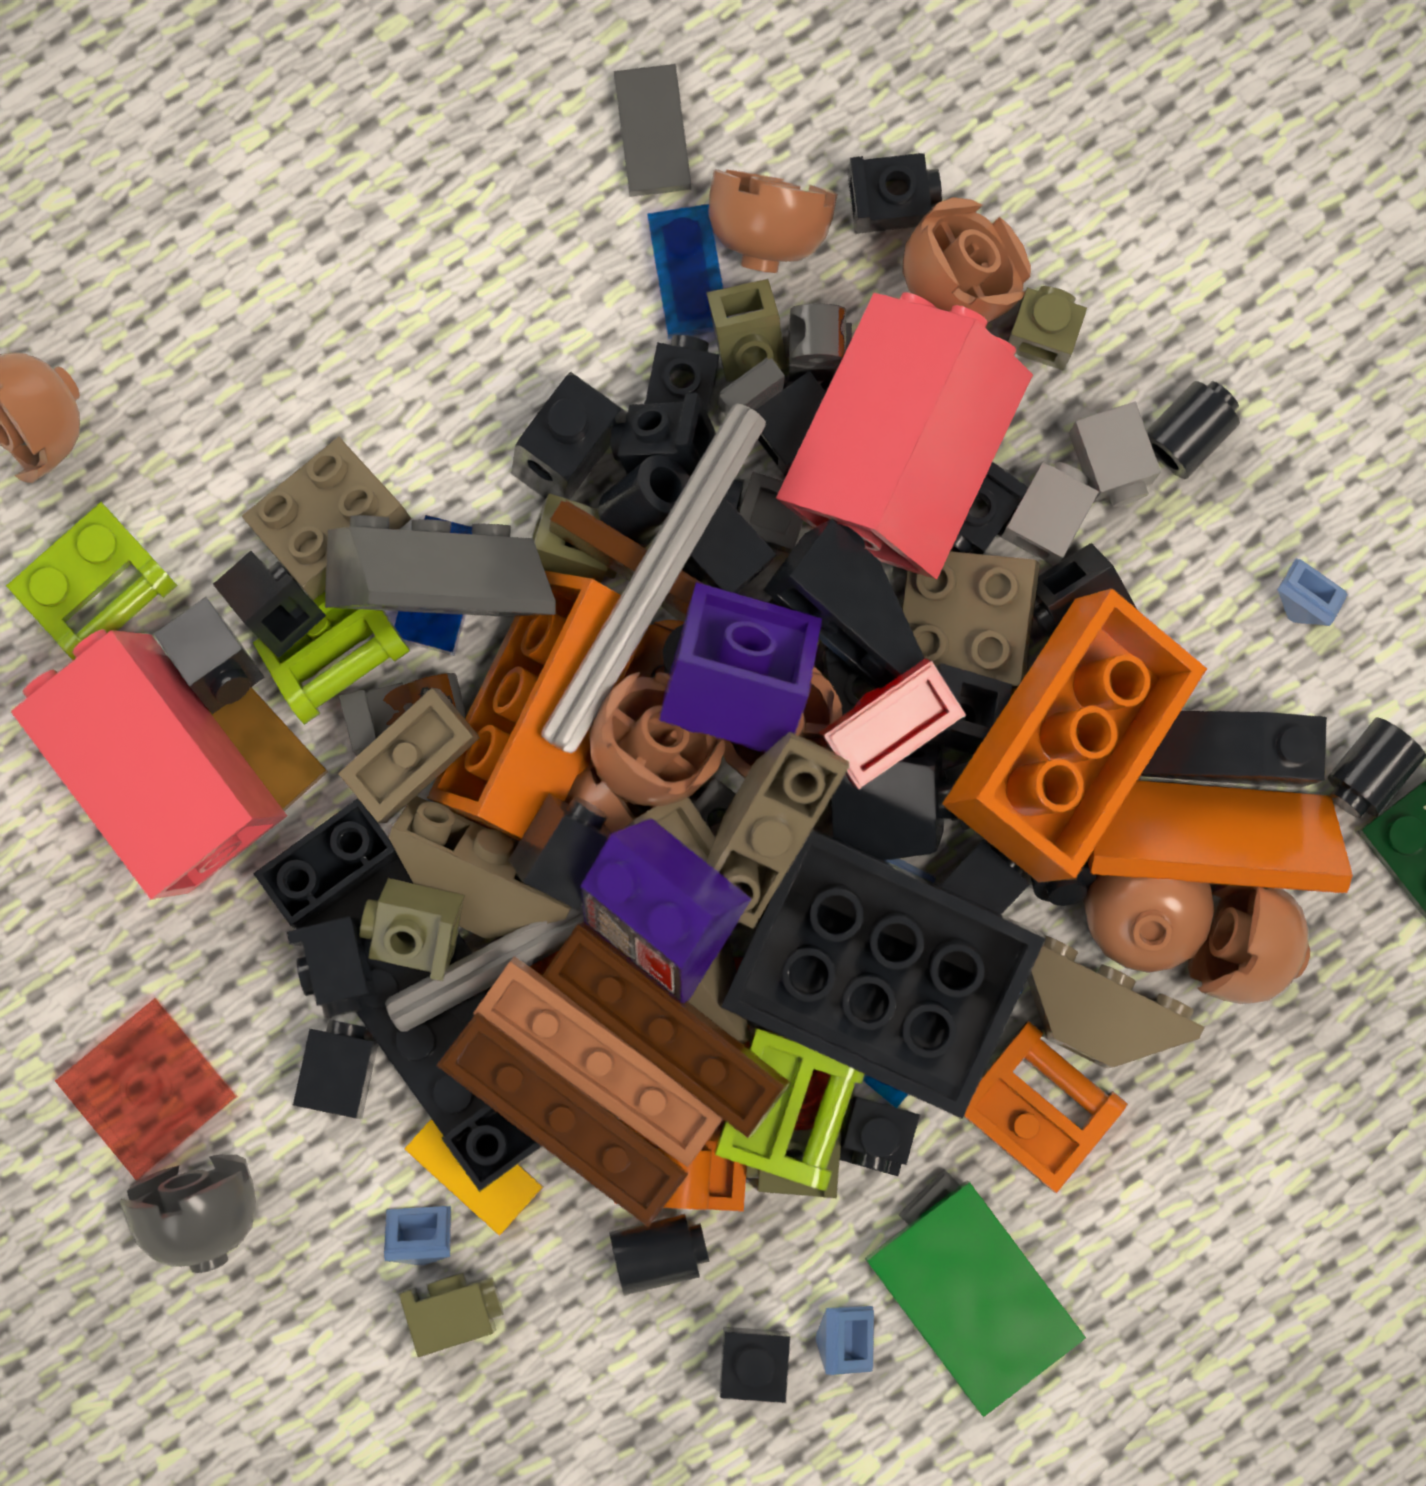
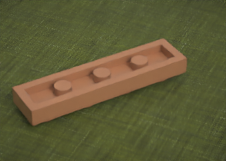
M515 956L505 967L473 1013L475 1015L477 1012L481 1013L586 1095L686 1167H689L723 1120L546 980L541 974Z

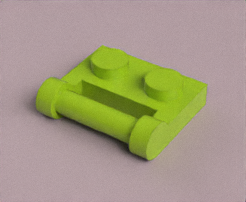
M102 502L97 504L6 585L72 660L76 659L72 653L73 649L86 637L101 629H105L107 633L111 630L118 631L158 594L164 598L178 586ZM133 564L142 576L78 633H75L66 622L126 568Z
M324 592L313 601L326 614V617L281 657L278 658L259 638L252 642L286 702L304 725L320 715L318 707L389 658L395 662L410 652L409 647L385 611L325 608L326 592ZM374 633L375 637L305 686L302 685V682L316 675L322 668Z
M755 1028L749 1050L789 1080L791 1084L756 1133L751 1137L746 1138L724 1121L714 1153L716 1156L826 1191L833 1173L827 1167L855 1082L862 1084L865 1074L786 1037ZM813 1069L830 1074L803 1159L799 1160L785 1154Z

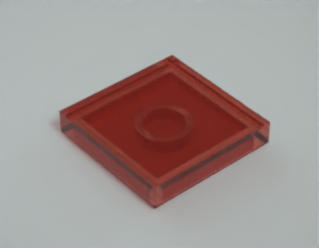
M158 998L150 1001L55 1080L135 1180H140L239 1097Z

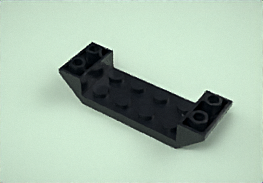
M358 798L253 873L286 921L294 929L350 916L359 918L360 922H362L368 899L379 900L388 878L414 884L389 836ZM459 933L450 965L473 953ZM365 939L369 957L372 940ZM369 959L377 994L360 998L363 1010L356 1013L443 1134L441 1138L478 1191L481 1192L542 1147L437 1066L475 1016L473 1014L491 987L408 1031H400L393 1024L387 1012L386 1000L429 977L431 972Z

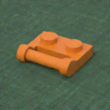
M1028 1020L983 1074L964 1118L1051 1191L1057 1193L1123 1113L1128 1103L1114 1091L1107 1095L1041 1040L1043 1032ZM1023 1059L1027 1060L1091 1114L1081 1129L1013 1073Z

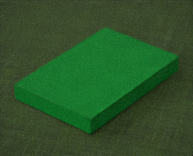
M968 1180L864 1258L983 1417L1086 1339L1085 1335Z

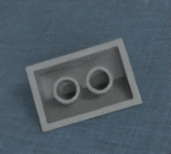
M350 516V527L328 529L325 608L498 617L555 614L556 601L533 538L510 537V525L472 524V534L450 533V521L412 520L411 531L389 529V517Z

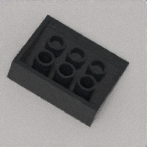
M813 828L767 904L721 1008L963 1119L1046 938L1037 930Z

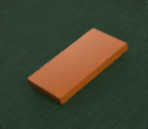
M1138 780L1088 857L1090 873L1095 875L1173 879L1187 882L1332 893H1348L1353 877L1335 807L1330 795Z

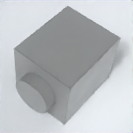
M1136 401L1075 421L1069 431V435L1082 472L1090 479L1088 486L1099 491L1093 503L1110 498L1112 506L1118 507L1149 495L1146 486L1153 484L1161 471Z
M1043 461L1001 538L1055 566L1061 562L1099 491L1088 486L1089 477L1075 467L1063 462H1057L1053 467Z

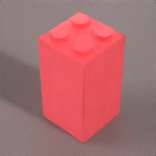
M874 292L776 499L812 528L833 519L838 524L845 525L857 532L864 540L865 548L880 562L937 580L1033 374L1014 356L1016 348L1009 342L992 335L986 329L988 321L977 312L958 305L952 306L950 312L940 310L928 300L907 292H903L900 299Z
M105 629L92 633L73 649L72 653L76 657L75 660L59 673L52 669L35 678L23 690L26 699L11 710L13 716L151 900L190 893L287 817V814L202 701L189 687L178 669L151 634L113 630L107 633Z

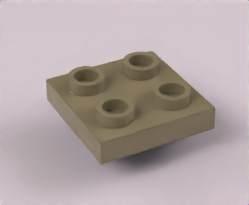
M337 437L241 516L312 600L326 590L328 529L350 527V516L389 517V529L393 530L401 529L412 519L401 503L340 437Z
M950 552L937 580L908 571L903 612L924 658L931 660L935 667L943 663L1010 683L1013 689H1017L1027 671L1040 563L1035 559Z

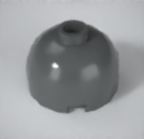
M231 1154L209 1156L215 1167L213 1170H195L178 1175V1165L153 1173L133 1184L127 1190L129 1200L121 1198L120 1204L127 1226L136 1244L155 1261L174 1267L189 1266L193 1273L211 1271L224 1265L229 1259L227 1253L238 1247L245 1239L254 1221L256 1198L253 1180L245 1158Z

